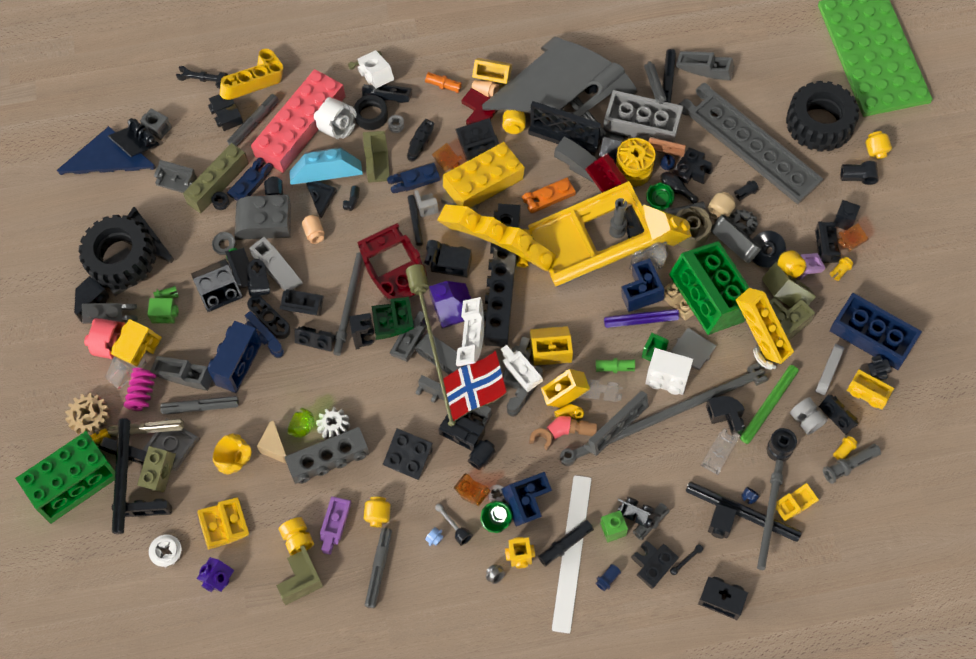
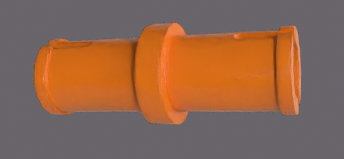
M428 72L425 83L439 86L442 90L445 88L459 93L462 82Z

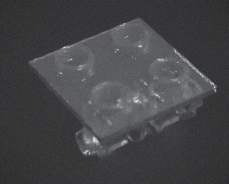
M667 241L663 243L657 242L651 245L650 249L645 251L642 249L635 252L631 258L629 270H632V264L649 258L655 269H662L667 258L665 250Z

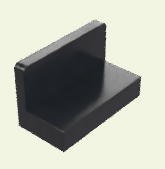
M244 247L229 252V250L225 251L238 288L248 287L246 268L249 260Z

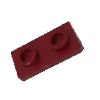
M608 153L599 157L585 168L602 193L628 182L625 175L619 170Z

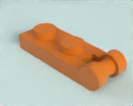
M567 177L532 193L527 192L522 196L524 203H527L529 212L535 213L575 196L576 191Z

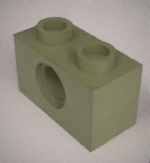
M149 446L137 485L165 492L176 453Z

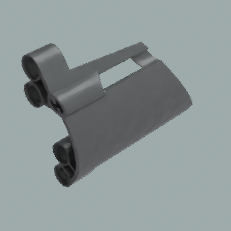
M554 36L541 47L544 53L482 104L483 110H516L531 113V103L535 101L564 111L563 108L590 85L595 84L599 87L598 93L577 111L568 112L581 116L609 96L613 90L633 95L638 91L621 65L611 63L583 46Z

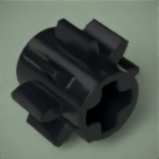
M881 355L872 357V363L868 364L871 376L878 377V380L887 379V373L892 372L888 359H882Z

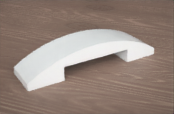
M481 297L463 301L461 317L465 322L462 347L457 350V366L476 363L480 356L484 338V311Z

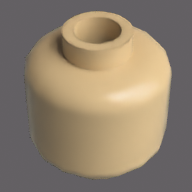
M726 192L715 194L708 205L711 217L717 220L723 214L729 218L736 206L733 196Z

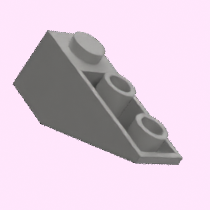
M265 237L249 248L253 259H260L264 262L266 272L284 291L286 289L295 290L303 284L276 248Z

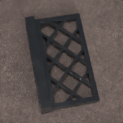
M532 101L530 127L528 129L529 135L559 144L565 136L595 157L601 144V123Z

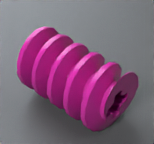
M132 368L133 372L129 381L130 387L127 388L128 394L125 396L126 401L123 405L132 411H142L143 408L149 407V404L144 401L151 400V396L146 393L153 392V389L148 386L155 384L150 379H155L156 375L143 368Z

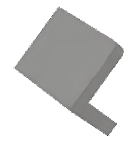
M418 190L414 191L421 217L439 213L437 200L432 193L420 196Z

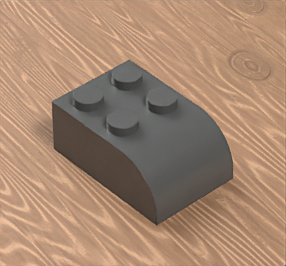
M247 196L239 199L236 202L235 240L261 239L263 237L266 239L291 238V203L289 196Z

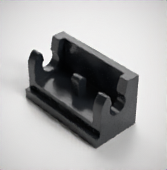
M819 221L815 229L818 255L823 263H839L841 259L835 222Z
M286 289L282 294L280 309L321 316L324 295Z
M371 314L349 316L355 349L372 345L374 340H364L365 336L375 334Z

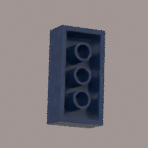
M853 292L830 328V332L874 357L881 355L882 359L887 358L890 366L896 370L900 369L922 333L921 330Z

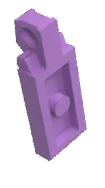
M331 496L320 531V541H323L322 553L331 555L334 544L338 545L339 540H341L351 507V500Z

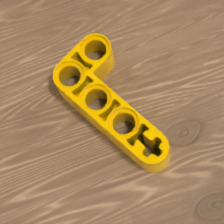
M260 50L257 66L222 77L220 96L223 99L231 100L280 83L282 80L283 64L272 50Z

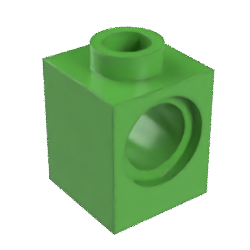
M150 298L148 317L151 323L175 324V317H178L179 308L173 298Z
M621 510L601 517L600 526L607 543L627 535L628 528Z

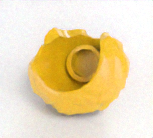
M238 434L226 435L215 446L212 461L218 468V471L228 475L240 471L243 465L250 460L251 447Z

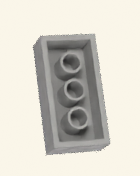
M613 90L605 115L603 130L631 138H641L648 142L650 137L675 142L683 106L668 102L659 104L655 99Z

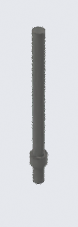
M360 252L356 253L339 331L335 335L336 344L333 354L337 356L341 355L343 343L347 339L346 330L363 261Z
M776 460L774 473L771 474L770 483L772 485L757 569L765 570L779 488L783 483L784 477L782 475L784 465L782 460Z

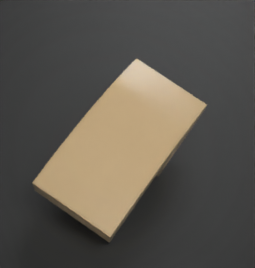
M672 281L664 287V299L673 309H678L679 316L685 321L692 317L694 313L675 283Z

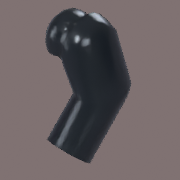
M354 185L351 187L349 201H343L344 210L352 211L355 208L360 192L358 186Z

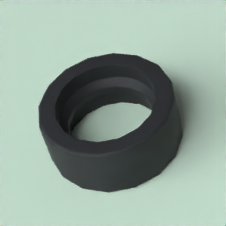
M367 95L358 99L354 105L357 114L355 121L361 128L375 130L386 123L388 111L386 103L382 98L376 95ZM374 106L381 109V114L373 119H366L360 115L361 111L366 107Z

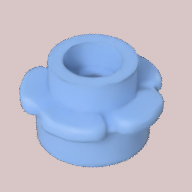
M434 527L427 535L425 540L429 543V546L433 544L437 546L444 537L441 535L442 529L439 530Z

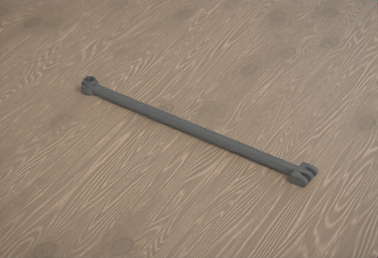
M759 363L753 364L747 368L748 373L630 424L611 443L703 404L708 399L719 397L753 381L758 386L768 381L769 378L767 375L759 378L765 374V371L763 369L755 371L761 365ZM584 445L573 450L566 448L561 452L560 460H562L561 463L563 465L571 466L577 458L591 452ZM570 453L572 457L566 458L564 455Z

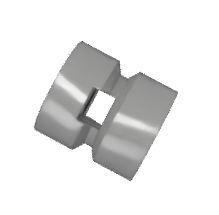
M810 397L798 403L790 411L797 422H801L800 426L807 435L814 433L828 421L821 410H816L817 405Z

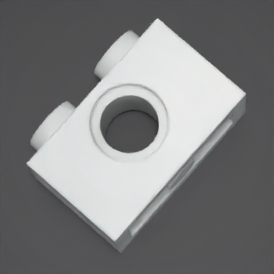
M376 50L357 59L359 73L361 76H365L368 84L371 83L375 88L394 80L390 65Z

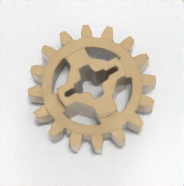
M89 393L85 397L81 394V399L74 398L75 403L68 404L71 409L65 411L67 416H69L65 420L69 424L68 426L72 430L74 429L77 434L85 431H90L91 434H94L95 429L100 431L102 430L101 425H107L105 419L110 418V415L107 413L110 409L106 405L105 400L101 399L99 395L94 397Z

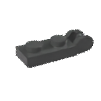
M82 304V324H92L95 318L119 322H128L129 319L138 321V317L135 315L122 316V310L137 309V304Z
M537 365L535 370L543 378V368ZM520 385L515 393L516 397L510 398L507 404L508 415L516 416L536 387L527 392Z

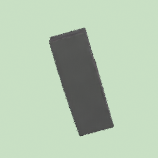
M680 51L676 67L684 71L707 78L730 81L735 68L733 58L715 57L714 52Z
M564 136L555 148L554 157L570 165L569 169L594 183L585 168L594 162L596 158Z
M157 356L150 370L151 373H154L159 378L207 391L213 380L208 372V366L194 365L188 360Z

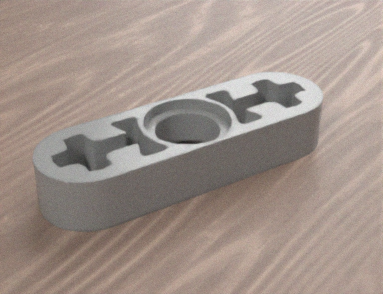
M835 343L815 390L816 393L825 396L843 353V346Z

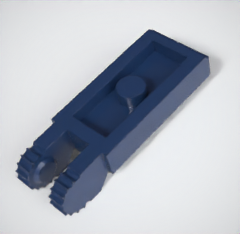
M259 157L254 161L252 167L227 192L228 195L236 201L243 197L251 196L272 171L273 165L267 163L261 172H258L264 164V159Z
M435 163L400 174H394L387 178L388 184L398 183L391 186L390 190L393 194L403 191L407 192L440 181Z
M251 311L244 315L247 321L245 324L256 328L261 343L268 345L270 353L275 358L284 356L282 345Z

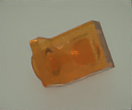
M447 143L432 154L444 171H447L449 168L452 170L460 165L458 161L462 159V156L458 157Z
M859 223L845 232L841 231L838 233L839 244L843 249L847 248L849 252L869 240Z
M467 473L454 486L455 491L463 500L479 506L490 492L487 486L474 481Z

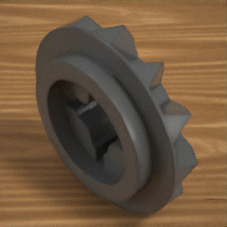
M737 209L729 216V219L748 235L753 234L757 229V217L753 215L752 211L748 212L745 209ZM740 218L744 221L747 220L746 226L743 223H739Z

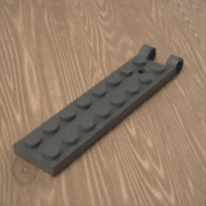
M702 83L696 89L697 95L703 99L697 107L689 99H684L678 104L683 106V115H689L796 204L801 203L822 183L823 178L712 90L708 84ZM716 113L718 117H714L712 114Z

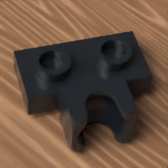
M689 147L672 173L678 176L683 183L688 184L691 178H693L694 181L704 184L705 173L711 174L713 165L711 162L704 160L705 153Z
M644 541L641 544V548L645 551V556L636 552L631 558L642 567L637 576L653 589L679 557L665 544H662L657 550L651 543Z

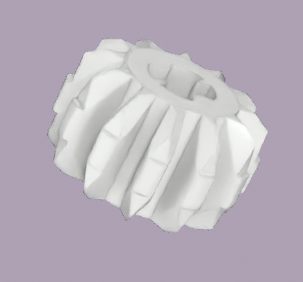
M333 407L331 412L325 409V415L319 413L320 420L316 421L317 431L322 434L324 439L347 432L346 429L350 428V423L347 422L349 420L348 415H344L342 409L337 412L335 407Z

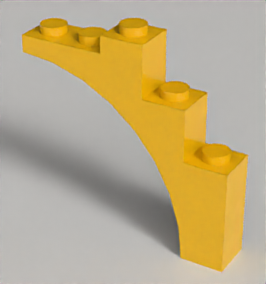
M445 204L437 219L438 222L451 230L464 232L496 244L524 258L544 271L549 270L556 254L533 240V237L521 228L508 227L494 217L481 216L467 206Z

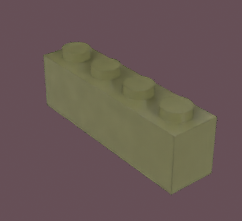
M231 143L183 193L187 204L199 213H202L212 203L211 198L213 194L222 192L249 164L246 153Z

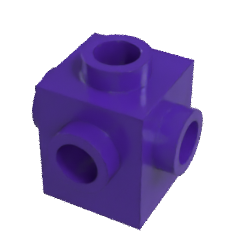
M210 557L206 564L201 567L197 579L203 583L201 586L210 592L213 590L222 592L228 585L229 578L234 570L219 559Z

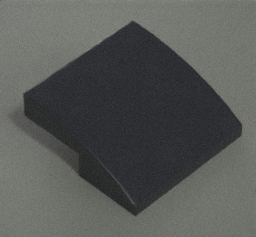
M490 118L455 129L466 161L499 145Z

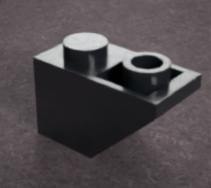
M90 276L75 289L74 313L81 323L82 304L106 303L109 298L105 288Z

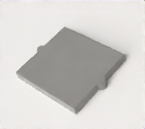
M688 328L682 337L677 339V343L671 350V353L692 358L691 366L699 371L703 364L710 359L709 356L716 348V345Z

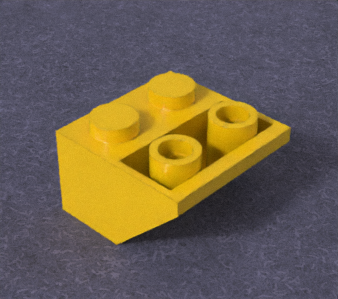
M568 326L530 329L534 366L572 363L573 350Z

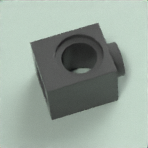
M152 108L140 120L141 125H144L151 134H154L160 140L172 128L168 117Z

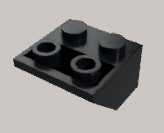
M226 259L191 273L207 312L243 298Z

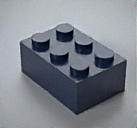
M235 320L232 326L228 327L223 343L221 342L218 345L217 354L208 365V372L216 386L237 393L262 345L256 328Z

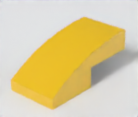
M806 483L793 493H789L778 500L776 510L782 519L787 521L817 503L819 499Z

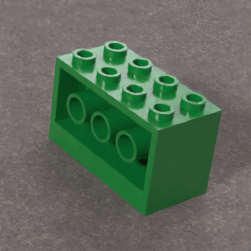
M717 241L683 252L670 271L669 276L707 335L743 323L746 319L736 299L750 287L720 242Z
M85 431L15 479L34 508L52 524L115 481V469L92 437Z

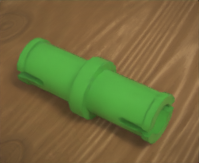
M613 358V360H596V372H635V359L617 360V358Z

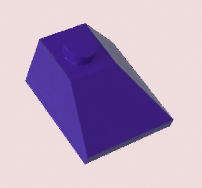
M444 281L429 286L430 297L442 329L464 322L465 320L461 317L463 301L471 299L466 283Z

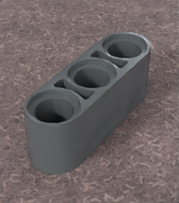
M723 214L720 215L711 227V232L747 263H750L762 249L757 242Z
M426 333L416 345L415 350L419 355L436 366L429 334ZM433 336L441 370L449 375L459 368L466 366H457V351Z

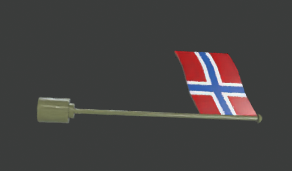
M416 264L406 269V275L411 293L420 296L448 413V425L454 426L456 420L473 410L497 401L507 391L496 350L484 359L461 367L443 378L423 294L429 289L424 266Z

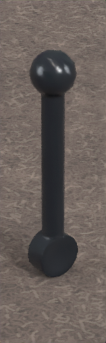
M696 545L694 551L676 567L670 569V573L677 575L678 570L697 553H702L703 547Z

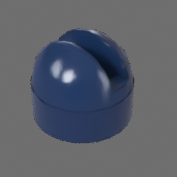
M671 154L664 155L661 158V167L664 170L673 169L675 158Z
M746 487L742 493L743 501L749 499L747 504L755 503L760 497L756 491L749 487Z

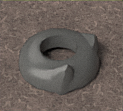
M220 232L212 240L213 250L220 255H226L225 251L235 248L237 245L233 235L228 232ZM228 240L229 246L226 249H221V242Z

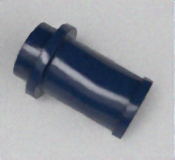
M611 564L601 577H597L596 585L603 591L609 590L612 582L621 574L620 569Z

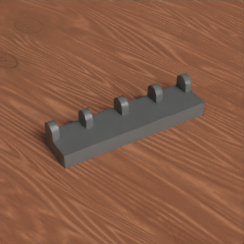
M421 375L415 394L420 395L422 391L432 394L431 402L433 403L438 398L444 400L441 384ZM483 406L466 414V418L470 419L473 414L483 419L482 423L485 427L492 416V411L490 407Z
M640 391L596 432L584 447L595 456L603 451L649 407L647 394Z

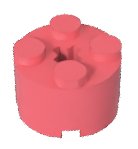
M102 318L93 319L89 335H86L84 344L88 346L91 355L117 360V357L111 354L112 346L119 339L125 323Z

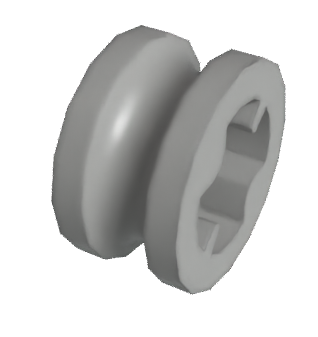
M399 115L391 116L388 119L389 130L393 133L401 132L404 129V119Z
M501 485L491 486L488 490L489 501L504 502L505 498L501 490L504 487ZM498 491H500V495L502 497H497L495 499L492 493H497Z

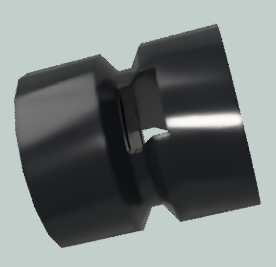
M779 428L775 430L767 444L768 456L774 461L782 460L784 462L788 460L796 448L797 437L790 429Z

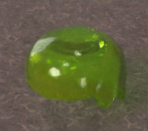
M300 408L303 412L294 413L287 433L294 437L303 438L311 432L314 425V417L308 409Z

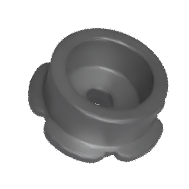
M492 565L486 571V579L491 581L492 584H497L505 576L501 565Z

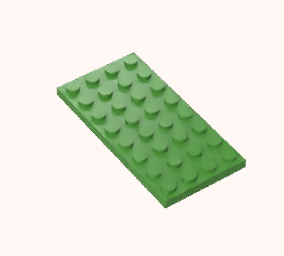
M890 0L819 1V10L863 117L931 103L932 97Z

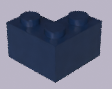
M651 259L632 264V276L635 282L621 286L622 299L628 312L663 301L664 287Z
M545 472L512 483L501 489L506 503L512 511V518L516 527L542 517L535 498L552 491Z

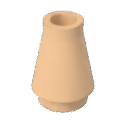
M474 80L472 83L474 90L489 98L499 91V85L494 81Z

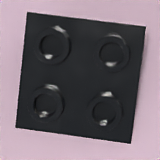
M133 118L128 120L127 128L108 135L130 157L160 145L156 141L155 135L151 134L144 125H140L138 120Z
M396 428L383 465L419 480L427 457L433 451V443Z

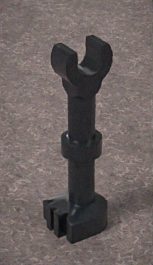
M179 66L182 74H176V77L179 81L190 78L200 79L201 82L213 81L216 82V87L220 89L222 77L228 74L220 72L218 75L207 74L205 71L193 72L184 66Z

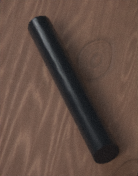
M409 195L407 198L415 242L417 246L423 245L415 196Z

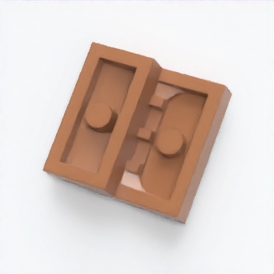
M654 137L649 138V143L654 147L655 151L683 157L685 154V144Z

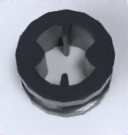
M224 192L213 194L211 201L215 209L224 210L229 206V199Z

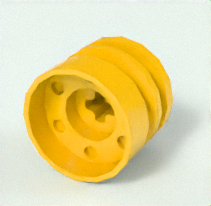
M641 138L627 139L618 147L616 166L625 175L627 181H630L632 187L642 186L652 177L656 155L654 147L648 141Z

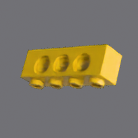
M748 288L736 299V302L765 359L782 364L794 351L765 292Z

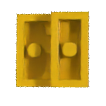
M238 497L220 501L216 506L197 511L208 550L237 541L249 535Z

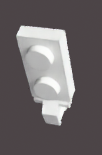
M507 345L500 349L506 358L503 360L505 366L527 392L543 382L540 374L520 351L513 353Z

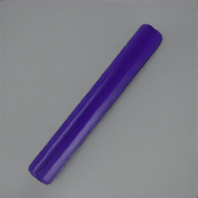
M678 309L607 316L604 317V325L606 328L675 321L679 320Z

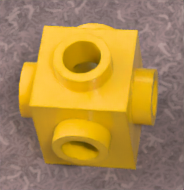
M516 537L508 540L509 548H505L506 561H511V567L516 566V568L521 569L532 564V557H535L534 545H530L529 537Z

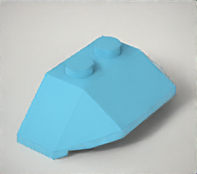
M341 147L305 152L290 170V184L363 175L362 164L359 159Z

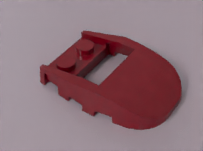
M398 223L357 242L369 276L386 299L410 298L416 295L410 291L406 269L412 265L423 264L420 259V253L414 248L407 235L403 236L400 232ZM402 243L411 261L378 277L369 259Z

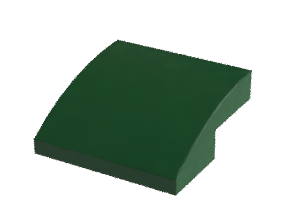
M409 297L390 299V304L371 306L376 340L395 337L414 329Z

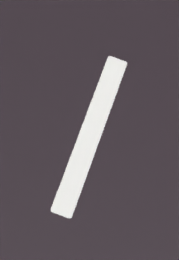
M576 475L573 477L565 535L586 520L591 486L590 477ZM583 538L565 551V554L562 556L552 631L570 633Z

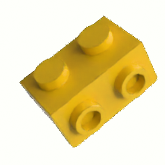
M858 369L846 391L850 392L855 398L867 401L874 408L883 409L894 388Z

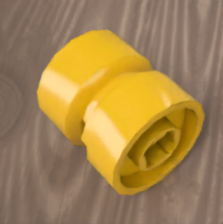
M302 517L290 519L279 527L283 540H286L285 545L290 555L302 551L300 548L302 545L305 546L306 550L314 546L310 533L306 532L307 526Z

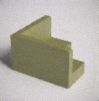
M385 131L363 132L368 183L387 181L390 175Z
M775 262L762 278L772 295L790 307H793L801 299L809 305L816 297L810 287L796 278L787 275L777 265L778 262Z
M775 297L769 301L788 341L810 324L815 315V312L802 299L789 310Z
M304 545L300 546L302 551L287 558L295 576L276 585L285 605L323 587Z

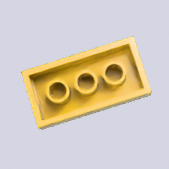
M502 142L443 174V187L458 206L472 208L476 204H480L523 180L525 167L505 142Z

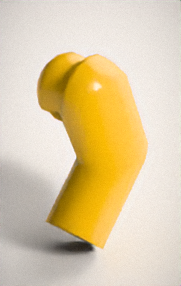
M568 404L554 411L556 418L570 416L574 419H582L584 417L583 409L573 404Z

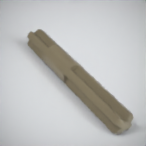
M181 418L130 423V435L184 429V421ZM118 424L108 426V434L111 437L117 436Z

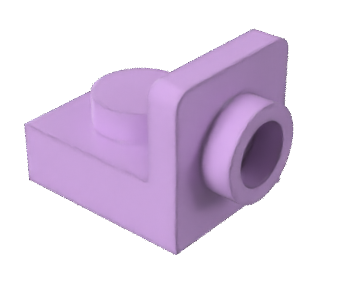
M818 253L800 255L806 262V269L797 279L802 280L807 274L822 273L826 269Z

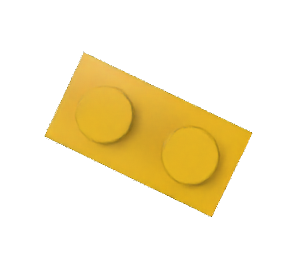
M477 58L475 59L472 77L507 84L510 81L512 64Z

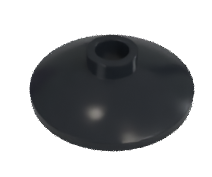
M763 231L753 238L762 247L761 251L752 260L760 267H772L775 262H778L780 255L786 252L785 240L777 232ZM771 247L772 252L768 254L767 250Z

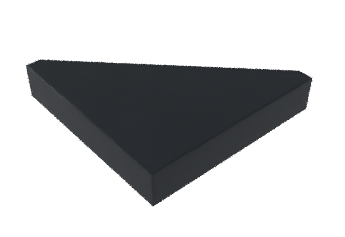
M318 181L307 182L306 185L317 213L322 218L336 193V188Z

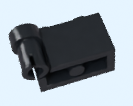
M429 240L427 242V254L424 263L429 266L431 261V272L468 278L472 260L471 249L463 246L453 247L448 244H441L436 240Z

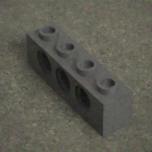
M357 427L287 455L284 458L294 483L303 484L314 476H323L329 470L343 468L354 460H363L366 458V455H369V450L360 428ZM351 447L349 452H342L343 448ZM327 454L333 455L329 460L323 459ZM314 462L312 467H304L306 463Z

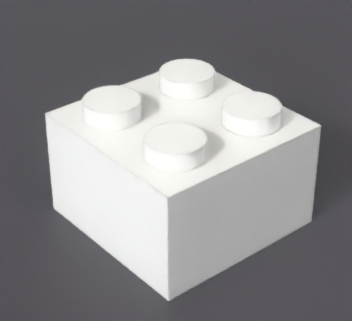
M655 348L645 384L653 389L661 388L668 390L669 393L674 395H683L693 359Z

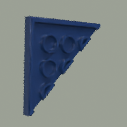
M108 126L58 168L57 172L60 175H64V173L87 174L96 171L105 173L114 172V170H154L156 167L141 153L130 157L108 137V135L115 133Z

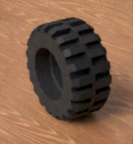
M816 81L815 84L813 82L808 83L806 87L802 86L798 89V92H795L789 105L786 123L788 124V132H792L791 136L794 140H798V144L801 146L805 145L810 150L817 149V151L823 152V150L832 151L834 148L838 149L850 140L859 119V105L856 104L855 97L850 96L851 92L847 89L844 90L843 86L839 84L834 85L830 81H827V83ZM813 109L826 110L834 115L837 122L830 124L817 122L810 117L808 111Z
M118 214L112 215V218H109V216L103 217V220L100 222L97 220L93 223L94 226L92 228L89 227L85 231L87 233L86 236H82L80 240L82 245H79V259L86 272L105 288L110 287L113 290H117L118 287L127 289L129 285H137V281L140 279L143 281L147 277L146 273L152 271L153 267L151 264L155 263V254L157 253L154 241L145 227L135 218L131 219L127 215H123L121 218ZM119 241L132 242L131 252L124 260L115 264L103 263L104 255L111 245Z

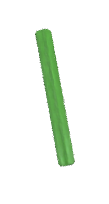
M789 365L740 437L742 442L745 444L751 442L799 371L797 367Z

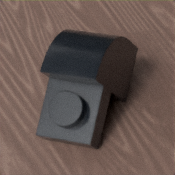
M730 396L708 399L706 409L711 423L727 421L732 437H741L743 429H745L742 419L745 410L743 405L737 399Z

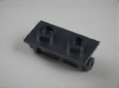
M305 326L295 328L296 344L332 351V342L335 341V335L332 332L320 330L316 333V329Z
M832 394L827 395L818 406L845 435L852 428L854 429L859 425L858 418L849 410L844 411L845 406Z
M618 498V501L622 502V505L618 507V511L621 510L623 517L634 521L637 515L635 522L645 528H652L654 526L655 516L661 517L660 514L654 512L655 508L645 504L641 506L638 504L639 501L634 498Z

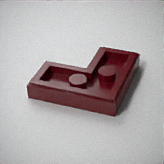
M473 88L461 100L463 105L474 110L466 120L467 125L487 118L491 120L498 111L483 110L482 104L490 98Z

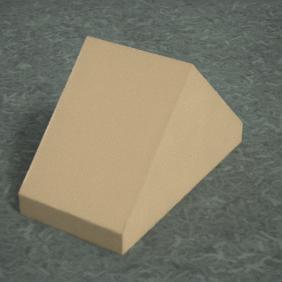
M271 421L257 448L261 454L286 463L284 457L287 455L274 421Z

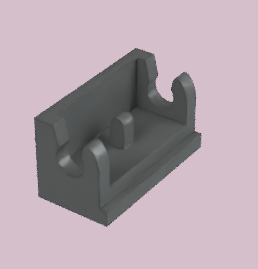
M163 160L159 161L154 177L157 178L156 186L184 193L197 179L194 169Z

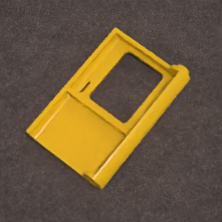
M630 181L528 225L529 230L532 231L533 240L556 254L548 270L555 287H559L660 243L652 240L642 205ZM623 198L624 201H627V204L632 205L644 228V232L607 249L597 251L584 225L588 221L614 211L615 201Z

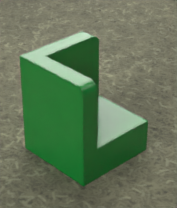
M651 332L644 346L642 358L651 362L654 349L667 351L669 340Z

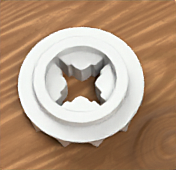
M161 535L151 543L149 557L157 566L166 568L169 565H174L180 559L181 544L172 535ZM169 547L172 554H165L163 556L159 548L166 549Z

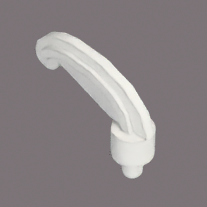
M756 346L753 353L758 363L765 369H776V365L766 361L760 353V347Z

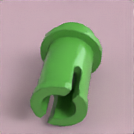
M175 286L163 290L156 289L157 291L153 292L155 298L179 297L178 293L175 292L177 291Z

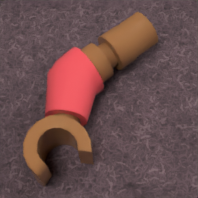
M570 416L557 417L546 429L538 428L531 433L529 444H534L535 438L543 437L546 440L544 448L547 451L550 448L552 438L557 439L569 433L575 434V432H578L579 435L593 436L596 433L597 424L583 420L576 422L577 420L571 419Z

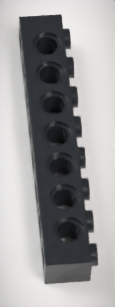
M498 203V210H494V218L503 224H509L508 227L519 228L521 205ZM491 243L490 254H493V259H489L488 270H491V276H487V287H490L489 293H485V304H488V308L484 310V321H486L484 340L486 346L504 347L508 346L517 255ZM500 256H505V257H507V258L501 259V258H499V257H500ZM500 272L505 273L502 276L498 275ZM502 289L503 292H496V290ZM495 306H500V307H502L501 309H498V310H497V309H494ZM499 323L500 326L494 327L492 324Z

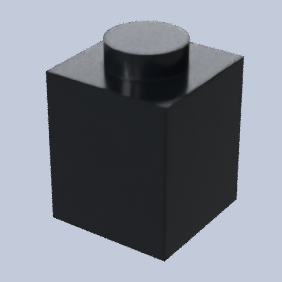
M842 200L834 220L836 227L850 232L860 205Z
M717 504L708 532L719 539L728 538L737 510Z

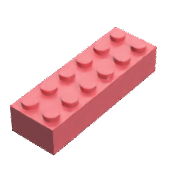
M314 69L251 144L254 156L256 158L261 157L265 163L272 164V167L284 173L319 130L316 120H314L315 112L319 110L328 97L341 102L346 97L343 84Z

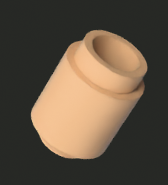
M314 215L305 217L302 221V226L307 240L312 244L323 241L325 233L319 217Z

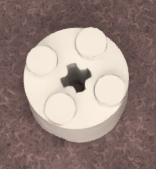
M328 97L319 110L315 112L314 120H316L317 128L321 132L336 139H344L353 131L355 126L353 120L357 114L352 106Z

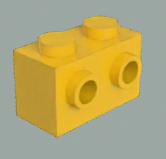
M569 369L543 386L541 390L547 406L562 408L590 390L584 372Z

